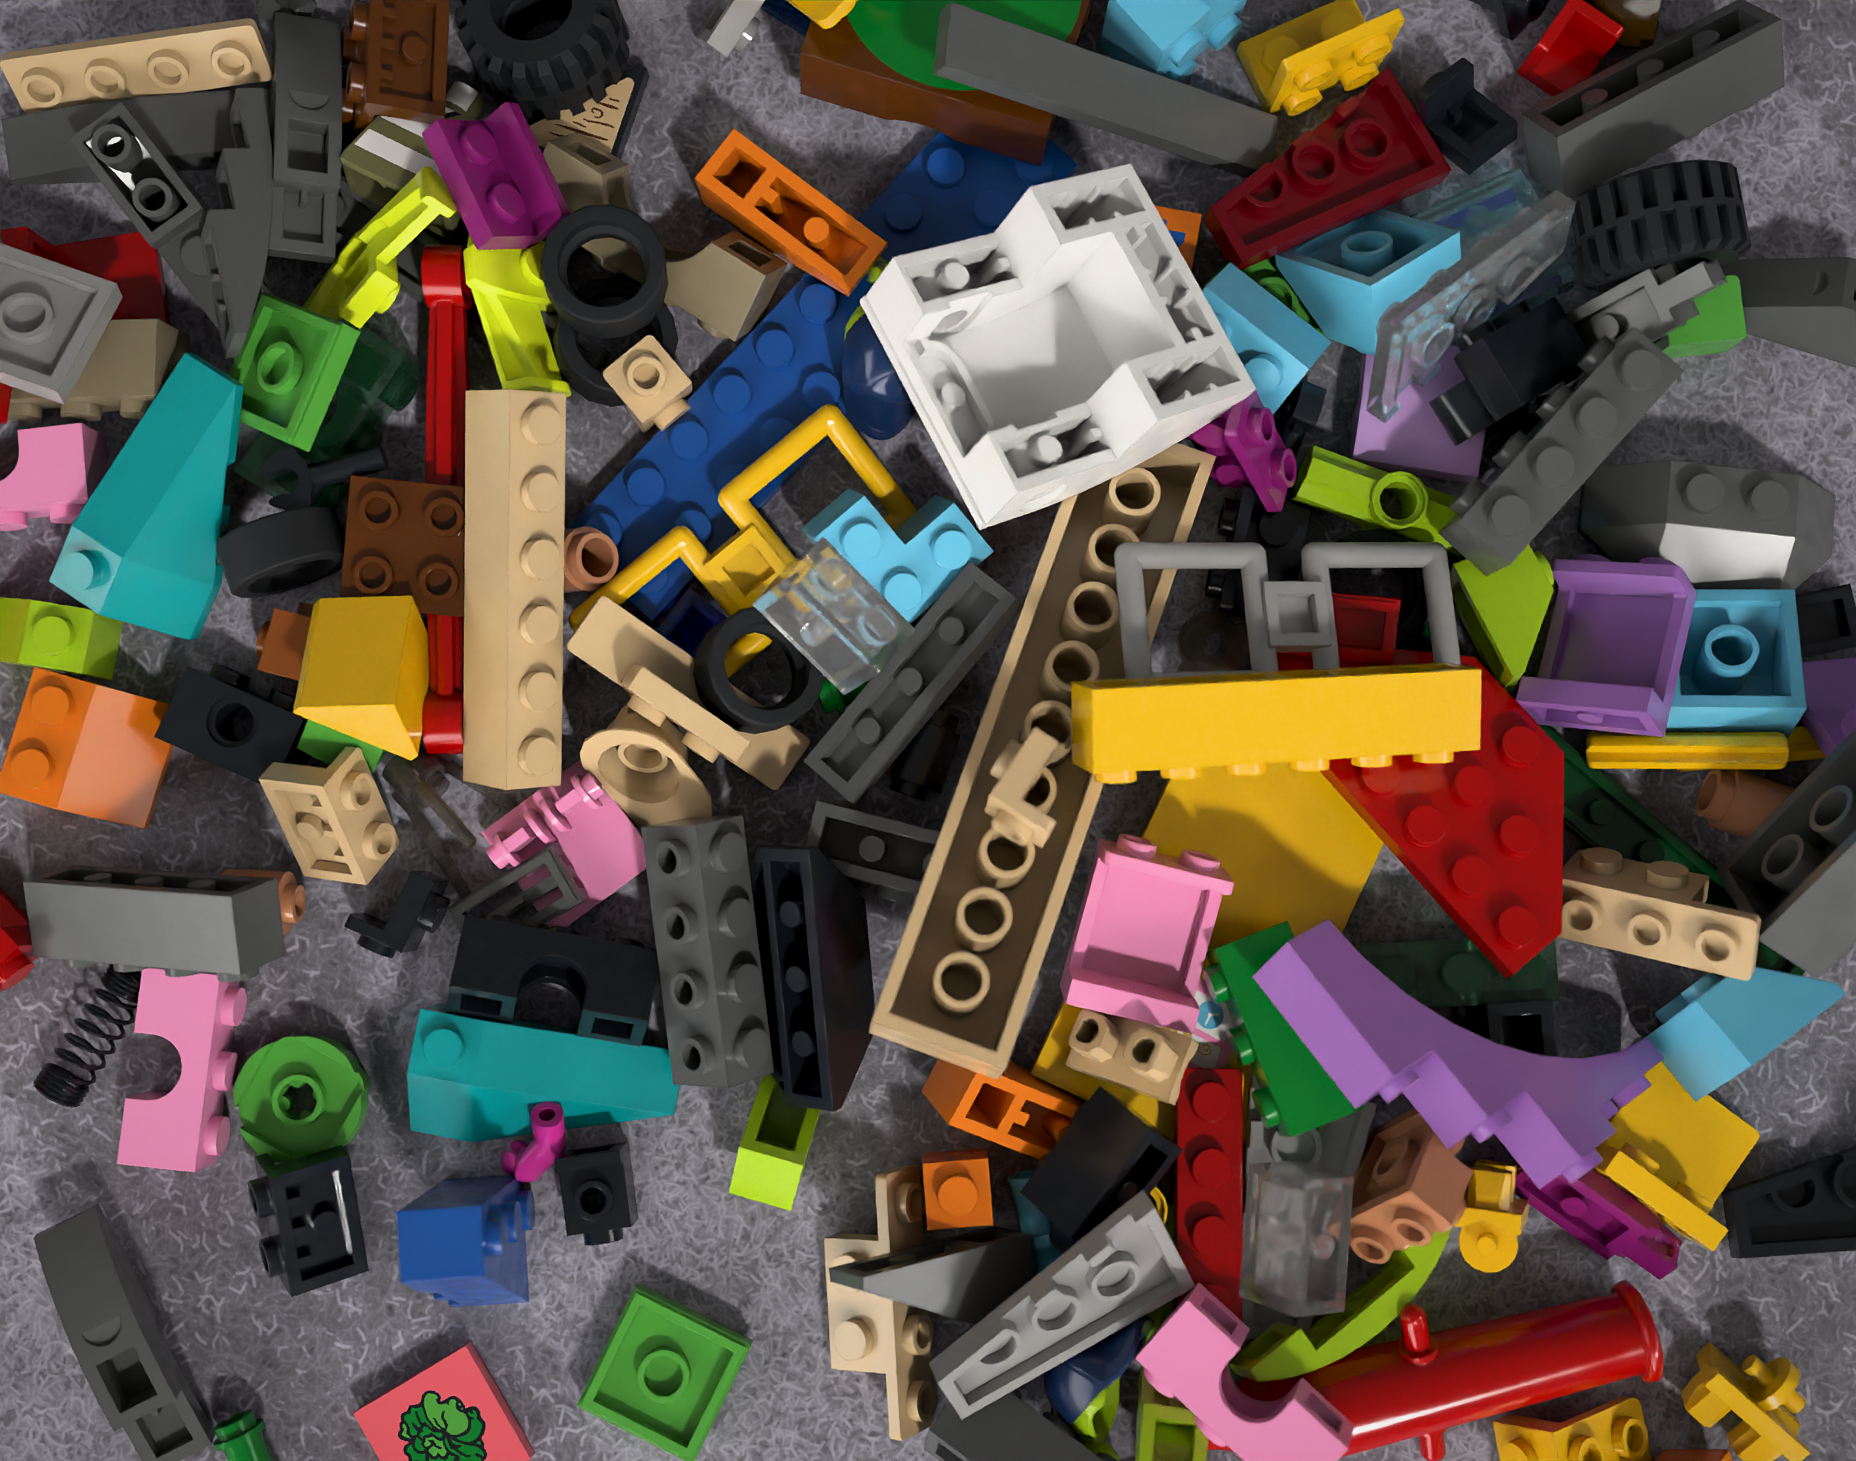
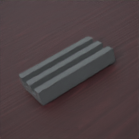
M555 843L447 907V910L461 933L465 915H469L467 912L545 865L549 869L551 876L488 914L510 917L559 887L564 897L519 923V925L540 928L589 899V896L584 887L578 888L573 879L577 876L571 865H565L561 858L564 852L559 843Z

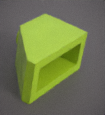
M1529 544L1510 565L1488 576H1485L1467 559L1453 564L1450 571L1453 605L1487 670L1507 692L1513 691L1526 670L1554 591L1552 587L1554 576L1549 562L1540 551L1533 552Z
M0 597V662L29 667L35 666L53 671L112 680L123 621L99 615L93 610L32 599Z
M771 1074L762 1077L739 1145L729 1193L791 1211L821 1110L783 1105L776 1091L778 1083Z

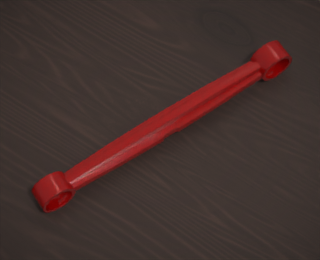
M426 245L423 249L421 261L422 289L426 305L430 309L426 389L425 483L465 487L466 391H470L467 310L471 309L474 299L471 289L465 281L463 250L467 248V245ZM427 614L431 691L426 693L423 703L422 732L424 745L428 754H463L464 617Z

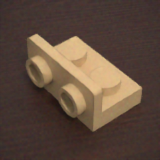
M345 747L328 768L273 762L258 778L301 871L306 877L368 885L399 846V837L363 752L358 747Z

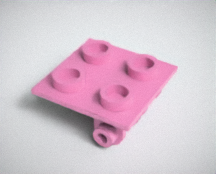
M581 759L561 773V785L542 787L481 832L490 844L486 848V852L499 869L505 866L508 870L517 867L521 862L549 845L559 843L564 852L561 856L566 866H572L577 875L573 878L578 888L584 887L589 899L547 923L549 927H568L646 869L642 835L618 803L612 800L605 792L600 782L590 772H586L582 767ZM545 865L517 883L523 891H526L551 876V873ZM558 887L532 902V904L539 912L564 896Z

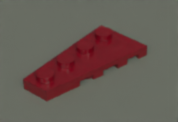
M1388 67L1375 77L1370 86L1356 97L1352 95L1338 106L1323 123L1312 131L1308 130L1296 139L1289 149L1272 163L1267 162L1211 206L1203 220L1227 262H1231L1237 268L1243 270L1440 184L1452 169L1393 72Z

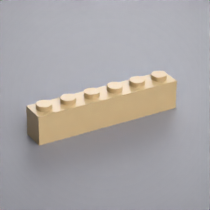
M512 389L466 391L463 781L503 790L561 785L566 393Z

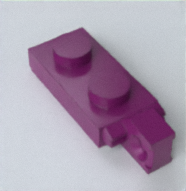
M1516 1160L1511 1162L1517 1164L1515 1195L1521 1199H1528L1529 1205L1606 1260L1614 1255L1622 1258L1628 1257L1659 1280L1677 1268L1679 1248L1682 1246V1240L1665 1227L1664 1223L1655 1213L1595 1170L1591 1169L1572 1184L1569 1183L1563 1174H1560L1539 1189Z

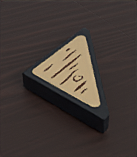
M637 65L622 72L623 75L617 85L607 82L604 85L607 96L598 104L592 98L583 103L586 111L573 116L571 110L566 109L560 111L559 120H546L543 112L536 115L534 120H526L542 154L548 141L577 132L621 160L650 77L647 68Z

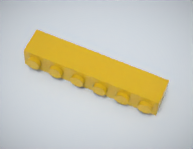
M1446 662L1071 682L1072 763L1095 774V781L1101 783L1136 781V771L1160 770V776L1168 779H1194L1202 776V767L1225 766V773L1258 775L1266 773V763L1288 762V768L1292 770L1322 771L1330 768V759L1351 758V764L1354 766L1385 767L1392 765V755L1413 754V761L1448 763L1454 761V751L1480 750L1481 669Z

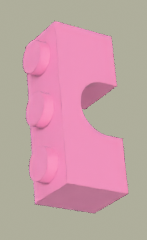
M83 423L17 430L19 444L18 462L10 475L0 481V531L23 530L28 528V519L50 516V522L73 524L109 469L106 435Z
M150 967L142 970L134 1032L154 1034L169 1040L179 1052L182 1069L178 1083L169 1093L148 1091L125 1098L117 1164L197 1172L216 1164L217 1156L223 1155L230 1137V1120L228 1117L223 1116L225 1092L233 1088L239 1065L237 1053L231 1052L234 1026L241 1024L247 1003L246 991L244 988L239 987L240 981H219L217 973L201 972L185 977H169L165 975L163 968Z
M1200 1283L1191 1290L1150 1336L1135 1359L1144 1366L1143 1372L1145 1377L1157 1391L1169 1398L1176 1396L1195 1414L1194 1419L1198 1428L1209 1440L1221 1447L1228 1445L1243 1461H1337L1349 1448L1355 1426L1305 1379L1301 1378L1285 1396L1274 1401L1255 1400L1245 1395L1236 1386L1230 1373L1229 1363L1230 1359L1241 1348L1250 1329Z

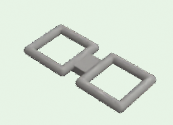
M1127 542L1119 545L1114 553L1125 679L1279 671L1277 652H1311L1313 669L1340 668L1329 568H1422L1434 663L1450 662L1461 665L1447 551L1438 542H1311L1306 544L1301 551L1303 581H1269L1266 552L1263 546L1256 542ZM1142 569H1241L1251 670L1152 672Z

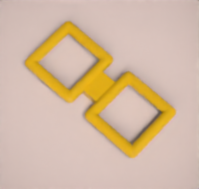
M825 404L719 491L718 502L740 529L736 534L710 554L689 528L685 526L674 527L570 613L568 622L571 629L575 632L595 601L601 596L609 598L620 606L678 557L682 559L729 617L741 609L754 607L782 583L785 584L802 606L807 608L817 606L845 582L829 563L811 577L749 499L827 435L889 513L883 519L893 531L908 520L917 511V508L841 410L833 404ZM759 633L742 635L730 645L725 655L724 666L727 678L729 679L769 646L773 640ZM625 690L630 697L633 696L631 693Z

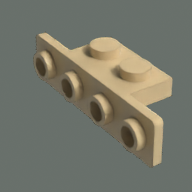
M251 18L5 52L0 60V67L22 110L27 114L125 98L178 94L270 81L273 78L272 62L257 24Z
M601 596L595 601L566 643L568 651L633 695L627 703V706L658 727L661 726L665 718L669 719L687 732L681 743L712 764L720 754L772 790H778L810 744L809 738L790 724L777 730L750 734L736 731L707 710L698 696L693 676L695 658L607 597ZM729 683L739 698L751 706L764 708L760 703Z
M1593 847L1585 850L1579 849L1563 866L1562 933L1558 936L1559 938L1746 981L1751 978L1755 971L1761 919L1756 914L1706 904L1710 876L1689 872V869L1680 863L1655 861L1649 864L1625 859L1619 852L1613 849Z
M904 1165L876 1175L875 1191L878 1235L840 1233L824 1238L831 1369L886 1374L890 1439L902 1441L931 1427L934 1423L937 1391L932 1383V1370L929 1365L931 1361L930 1347L933 1341V1324L928 1316V1311L830 1282L829 1268L924 1244L923 1215L926 1207L925 1192L921 1186L920 1168L917 1165Z

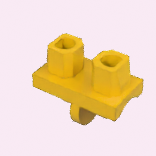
M1476 1159L1475 1166L1470 1167L1473 1173L1469 1181L1468 1192L1465 1191L1463 1199L1466 1201V1208L1462 1217L1454 1226L1462 1227L1458 1241L1460 1252L1465 1261L1473 1268L1486 1273L1499 1272L1507 1268L1516 1257L1519 1247L1517 1235H1521L1527 1222L1529 1200L1515 1198L1516 1163Z
M1710 1341L1696 1354L1700 1371L1693 1376L1680 1392L1686 1411L1704 1427L1711 1428L1731 1410L1743 1420L1727 1433L1730 1447L1743 1461H1773L1781 1454L1789 1461H1802L1806 1458L1810 1451L1797 1438L1800 1423L1793 1415L1800 1412L1806 1404V1399L1795 1390L1800 1380V1370L1786 1357H1779L1765 1364L1756 1355H1750L1744 1360L1740 1369Z

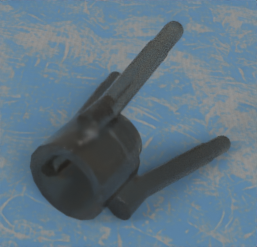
M420 742L419 754L411 761L395 755L383 769L382 777L395 789L391 797L407 813L446 878L451 882L455 891L462 899L469 895L471 890L421 808L430 807L466 847H473L477 842L476 837L441 798L451 784L445 775H451L508 811L518 806V802L498 788L463 781L462 765L457 763L449 754H428L425 746Z

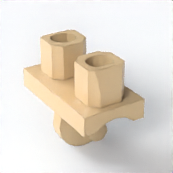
M1083 1009L1079 1012L1068 1039L1069 1046L1072 1049L1065 1064L1078 1072L1175 1105L1179 1096L1184 1071L1189 1061L1195 1055L1199 1043L1191 1037L1149 1023Z

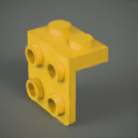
M1618 1397L1561 1423L1519 1415H1507L1492 1421L1500 1461H1652L1640 1401L1633 1397Z

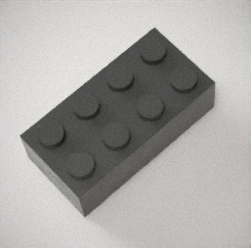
M1856 728L1715 871V874L1738 910L1756 914L1760 917L1759 941L1816 979L1834 962L1844 958L1856 942Z

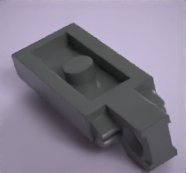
M1717 259L1709 263L1703 261L1680 273L1674 261L1662 267L1649 268L1566 313L1588 350L1604 335L1615 341L1634 326L1649 340L1654 342L1687 325L1686 321L1700 314L1694 300L1728 283ZM1580 370L1565 379L1566 385L1574 383L1584 371Z

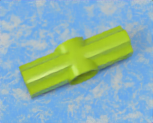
M1315 445L1308 449L1292 487V500L1357 523L1363 530L1382 529L1403 536L1409 542H1438L1445 547L1447 557L1457 561L1466 559L1439 534V531L1456 514L1449 508V505L1456 497L1426 487L1418 477L1409 472L1396 471L1388 473ZM1382 491L1391 492L1400 500L1402 514L1399 520L1392 519L1382 510L1380 504Z

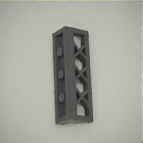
M969 561L804 759V762L843 797L857 806L1022 609L1023 604L1013 594Z

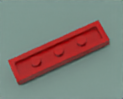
M1186 1068L1181 1080L1176 1104L1173 1105V1142L1183 1149L1173 1162V1244L1194 1285L1202 1284L1243 1322L1242 1069ZM1192 1289L1173 1299V1311Z

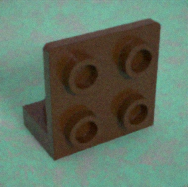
M450 0L352 1L349 26H343L341 32L342 65L349 66L346 87L342 86V125L347 126L346 147L372 122L375 114L432 124L437 119L445 118Z
M351 475L340 598L412 595L419 613L464 617L465 487Z

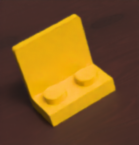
M1336 0L1239 43L1236 53L1264 112L1274 115L1286 110L1288 116H1294L1305 112L1319 103L1323 98L1321 95L1323 92L1341 84L1345 91H1351L1374 79L1379 74L1378 68L1383 59L1393 49L1392 43L1403 26L1405 18L1400 8H1397L1365 22L1355 0Z
M1660 1061L1644 1074L1652 1085L1621 1109L1618 1105L1616 1106L1619 1111L1608 1119L1616 1132L1595 1148L1604 1160L1592 1169L1647 1207L1661 1221L1680 1235L1714 1252L1728 1232V1229L1708 1214L1714 1207L1713 1204L1758 1141L1760 1134L1755 1128L1708 1094L1695 1102L1663 1062Z

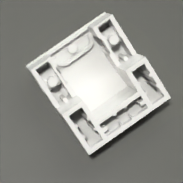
M1131 164L1029 187L994 233L893 257L866 296H863L859 301L979 530L1053 505L1135 467L1193 434L1256 390L1254 383Z

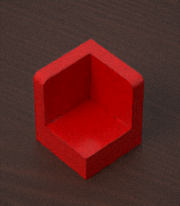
M1567 0L1516 73L1554 97L1588 79L1602 58L1619 39L1624 28L1584 0Z

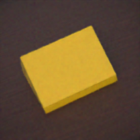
M412 595L320 598L313 605L293 713L412 761L419 754L423 703L430 682L428 632Z

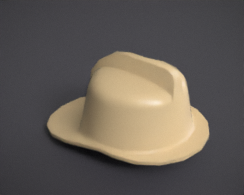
M625 705L607 729L599 730L585 739L579 753L582 767L600 782L610 798L616 801L629 819L640 828L684 818L711 817L712 815L711 797L703 782L688 765L687 746L681 743L684 734L669 719L665 718L661 726L658 727Z

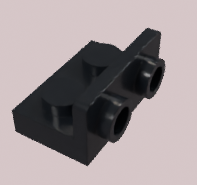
M1243 483L1241 488L1235 493L1234 499L1224 498L1217 524V535L1227 537L1226 542H1256L1262 545L1266 552L1269 581H1298L1301 568V551L1305 546L1312 507L1294 500L1285 499L1281 512H1267L1253 486ZM1209 569L1204 596L1214 598L1211 615L1246 622L1241 569Z
M339 1145L277 1165L268 1152L254 1156L258 1178L248 1181V1191L256 1218L258 1220L266 1219L269 1237L259 1240V1250L267 1276L269 1278L279 1276L288 1293L293 1297L369 1271L349 1154L343 1146Z

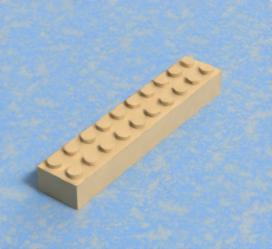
M1176 443L1135 467L1061 501L871 1021L869 1033L996 1080L1004 1073L1104 784L1095 781V774L1072 763L1071 682L1125 679L1114 561L1115 550L1119 545L1127 542H1187L1216 456ZM1142 569L1150 647L1177 569ZM1034 727L1058 741L1050 762L1024 800L1056 821V825L1043 847H1039L1031 841L1026 846L1012 842L992 826L991 821L993 817L984 812L989 795L999 779L990 774L993 766L1012 739L1023 745Z

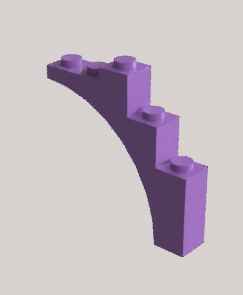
M1329 919L1288 941L1253 976L1257 984L1355 1109L1378 1094L1382 1096L1386 1103H1389L1404 1093L1448 1150L1469 1134H1472L1479 1144L1495 1134L1539 1189L1560 1174H1563L1569 1183L1572 1184L1604 1160L1595 1148L1616 1132L1608 1119L1616 1114L1619 1109L1611 1099L1621 1109L1648 1089L1652 1084L1644 1074L1664 1059L1647 1037L1619 1052L1588 1058L1541 1056L1492 1042L1451 1023L1407 995L1369 963Z

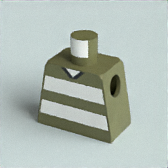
M458 81L453 82L446 91L444 119L477 121L476 118L485 105L483 98L469 85ZM378 115L340 156L350 191L384 207L424 166H430L442 177L422 136V133L431 124ZM457 209L450 218L439 214L425 228L456 243L461 236L465 223Z

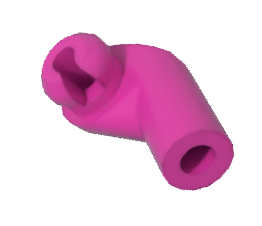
M545 1101L537 1104L532 1109L531 1125L533 1139L529 1145L525 1141L515 1140L510 1143L511 1153L506 1150L503 1151L501 1167L505 1173L515 1175L517 1182L530 1183L540 1179L555 1162L554 1159L566 1149L567 1139L562 1107L556 1102Z

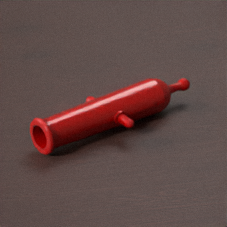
M1622 1280L1611 1287V1294L1432 1333L1428 1331L1425 1310L1418 1304H1407L1400 1311L1402 1336L1399 1340L1358 1348L1339 1360L1302 1375L1262 1382L1244 1377L1236 1383V1386L1245 1395L1255 1400L1274 1401L1285 1396L1301 1378L1305 1379L1355 1426L1349 1448L1340 1458L1418 1436L1420 1453L1427 1461H1441L1446 1453L1443 1433L1449 1427L1639 1375L1646 1383L1656 1382L1663 1377L1664 1357L1660 1337L1641 1293L1629 1281ZM1208 1439L1207 1451L1227 1450L1234 1452L1228 1445L1221 1447Z

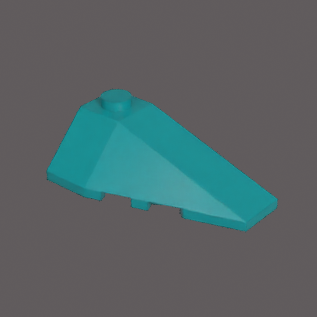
M184 353L72 524L49 582L99 615L186 640L198 639L222 585L223 569L221 564L216 562V544L219 540L220 527L228 526L230 505L223 504L227 467L236 460L243 384L198 355Z
M440 1003L420 1008L407 1070L411 1131L468 1142L533 1134L531 1111L537 1104L545 1101L556 1102L562 1107L565 1130L675 1114L680 1085L673 1084L669 1047L642 1042L641 1047L580 1037L576 1036V1029L513 1018L512 1024L449 1014L446 1013L447 1005Z

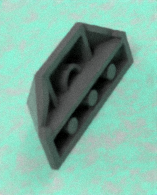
M1677 460L1598 466L1581 487L1577 532L1589 544L1593 543L1602 555L1612 562L1638 563L1640 559L1646 557H1657L1672 561L1683 568L1694 589H1796L1832 556L1836 496L1804 476L1793 473Z

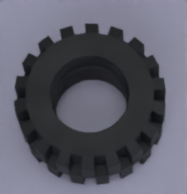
M460 0L463 6L455 9V21L460 29L457 33L484 86L491 96L495 95L500 105L504 102L518 103L525 118L534 120L538 112H543L546 120H559L560 111L570 109L573 116L586 111L583 103L591 98L597 104L607 96L604 85L607 82L617 85L623 75L619 64L628 63L630 50L626 41L630 37L617 0ZM549 20H565L556 31L543 38L523 40L526 34L540 23Z
M1687 160L1645 168L1601 184L1579 198L1570 207V217L1582 283L1586 289L1605 293L1649 268L1662 267L1674 261L1680 273L1703 261L1709 263L1714 259L1718 260L1722 269L1739 259L1751 248L1737 167H1733V164L1728 162Z

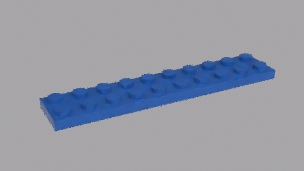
M938 132L857 220L887 242V248L881 254V257L886 261H891L896 256L994 233L1029 187L1070 178L1076 173L1078 164L1050 139L1042 164L1038 166L955 141L951 137ZM806 273L686 401L691 408L663 432L659 430L567 528L593 527L612 539L619 556L618 568L614 576L676 526L689 528L710 554L740 530L718 502L719 491L821 406L833 404L841 410L846 418L848 417L844 405L841 368L844 334L851 315L861 305L859 301L863 296H866L873 284L866 281V275L848 297L811 274ZM828 435L749 499L758 512L762 510L829 438ZM678 557L628 600L655 624L693 584L697 577L682 559Z

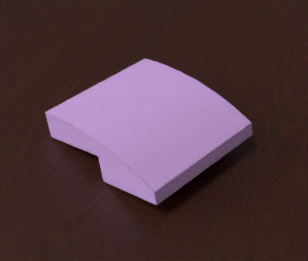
M1403 338L1393 344L1389 350L1376 356L1361 353L1359 399L1352 417L1350 459L1380 470L1403 471L1418 476L1470 483L1476 477L1478 478L1486 428L1455 446L1429 404L1430 401L1465 380L1453 359L1456 357L1455 355L1460 353L1457 346Z

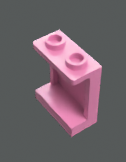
M1119 834L1117 842L1099 838L1059 985L1065 1003L1194 1034L1200 1008L1194 999L1222 896L1223 894L1231 895L1234 880L1224 868L1219 867L1220 859L1203 852L1183 849L1179 858L1156 852L1157 844L1141 837Z

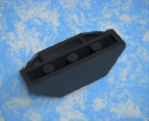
M765 845L758 847L754 856L755 863L750 869V879L774 1073H771V1075L778 1083L776 1091L783 1105L834 1112L842 1108L873 1037V1034L869 1033L875 1013L866 901L818 847Z

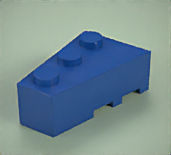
M515 1175L445 1179L397 1211L400 1283L421 1293H433V1298L438 1301L449 1300L448 1306L452 1308L529 1302L525 1231L532 1230L535 1222V1203L532 1191H523V1183L517 1182Z

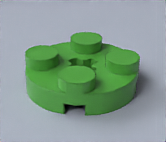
M319 1034L286 1036L258 1049L246 1061L237 1077L233 1096L234 1107L239 1106V1117L243 1124L240 1130L245 1141L252 1149L260 1155L268 1152L273 1161L279 1164L339 1145L345 1148L356 1137L366 1118L369 1106L370 1079L366 1071L360 1067L357 1058L352 1052L338 1041ZM307 1083L314 1090L312 1096L317 1100L314 1110L306 1109L300 1115H296L291 1111L294 1100L291 1096L287 1095L290 1086L300 1088Z

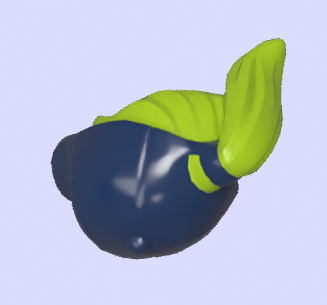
M880 256L867 272L866 281L874 285L890 261H886ZM859 305L845 327L841 365L844 405L849 419L860 432L876 440H888L896 436L908 425L916 408L862 306Z
M1144 1315L1123 1330L1116 1331L1044 1373V1387L1052 1406L1050 1413L1064 1420L1074 1430L1076 1434L1075 1440L1095 1455L1103 1452L1121 1461L1116 1450L1106 1438L1113 1425L1119 1405L1120 1377L1132 1363L1139 1340L1143 1339L1154 1327V1321L1148 1315Z

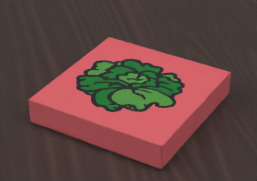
M471 1341L359 1407L353 1413L380 1461H529L535 1454Z

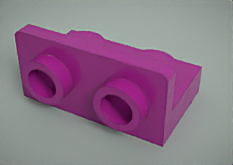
M504 102L484 121L437 119L422 133L477 250L529 249L543 240L563 217L570 214V210L518 103Z
M1255 390L1247 398L1231 406V409L1189 435V438L1197 450L1216 456L1210 474L1218 488H1241L1243 483L1250 484L1255 489L1267 512H1281L1287 489L1292 487L1296 480V459L1293 451L1286 448L1276 430L1271 410L1268 407H1264Z

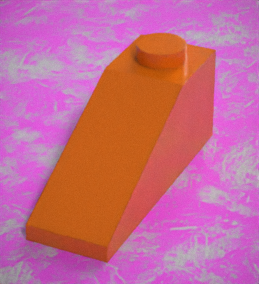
M734 128L694 178L704 205L754 242L848 297L887 248L886 241Z
M938 1058L921 1090L948 1125L1039 1160L1052 1150L1073 1122L1076 1111L1086 1102L1076 1095L1029 1073L1030 1070L1011 1060L1008 1061L1004 1073L996 1080Z

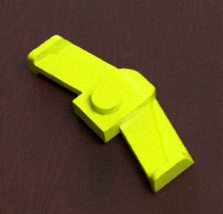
M424 166L361 230L354 234L340 251L338 257L303 307L339 322L345 319L359 329L362 328L375 311L379 314L387 311L395 301L401 286L400 281H398L397 255L439 214L450 218L457 211V207L444 179L430 166Z
M469 234L467 248L463 250L465 281L471 289L502 389L566 393V398L571 396L569 383L562 381L540 312L551 313L555 310L548 298L543 282L541 256L545 241H540L529 249L477 250Z

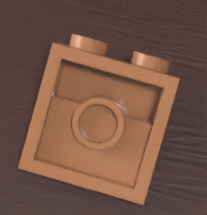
M1415 1107L1374 1128L1363 1151L1358 1170L1350 1180L1329 1229L1351 1245L1354 1253L1360 1258L1375 1264L1388 1262L1392 1251L1396 1249L1403 1251L1411 1245H1428L1435 1232L1444 1233L1450 1230L1460 1220L1465 1211L1466 1201L1463 1199L1473 1171L1454 1157L1463 1146L1465 1138L1448 1150Z

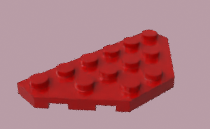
M1395 649L1393 664L1339 659L1340 668L1434 663L1433 652ZM1277 653L1279 671L1313 669L1311 656ZM1460 655L1461 665L1481 669L1480 750L1454 751V761L1448 763L1413 761V754L1392 755V765L1385 767L1354 766L1351 764V758L1330 759V768L1320 772L1507 979L1562 933L1564 752L1475 657Z

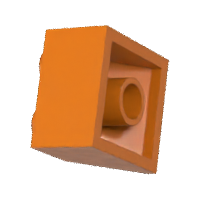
M34 666L0 772V793L61 811L148 829L174 747L154 737L169 703L67 673Z

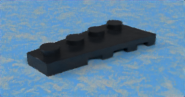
M1856 1146L1722 1191L1731 1257L1744 1259L1856 1251Z

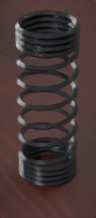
M110 964L106 970L107 972H104V976L101 977L104 987L122 999L138 1004L141 979L137 976L141 977V973L139 971L116 972L114 971L113 964ZM94 988V994L112 1005L124 1008L130 1015V1020L115 1019L110 1013L91 1003H85L83 1005L84 1009L102 1020L114 1023L120 1030V1035L105 1034L99 1027L82 1018H75L74 1023L82 1030L106 1039L111 1049L109 1051L99 1050L75 1034H64V1038L72 1045L96 1054L101 1060V1065H88L79 1056L66 1049H54L55 1054L62 1060L74 1066L87 1069L92 1076L91 1080L84 1081L59 1065L45 1063L42 1071L39 1072V1075H37L33 1082L34 1087L41 1095L65 1107L74 1108L81 1105L84 1097H86V1093H89L88 1085L96 1082L97 1078L94 1070H100L106 1066V1060L103 1055L115 1053L116 1047L113 1040L125 1038L126 1033L122 1025H129L135 1022L132 1010H137V1006L125 1004L119 998L101 988Z

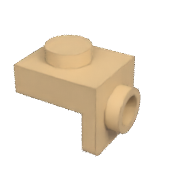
M652 335L645 336L603 372L605 381L625 403L628 415L644 434L654 425H657L663 432L691 408L685 400L692 395V382Z
M1034 727L1023 745L1012 739L999 756L990 772L999 781L989 795L984 812L993 817L991 821L992 826L1012 842L1026 846L1031 841L1035 845L1043 847L1050 837L1056 821L1024 800L1050 762L1058 741Z

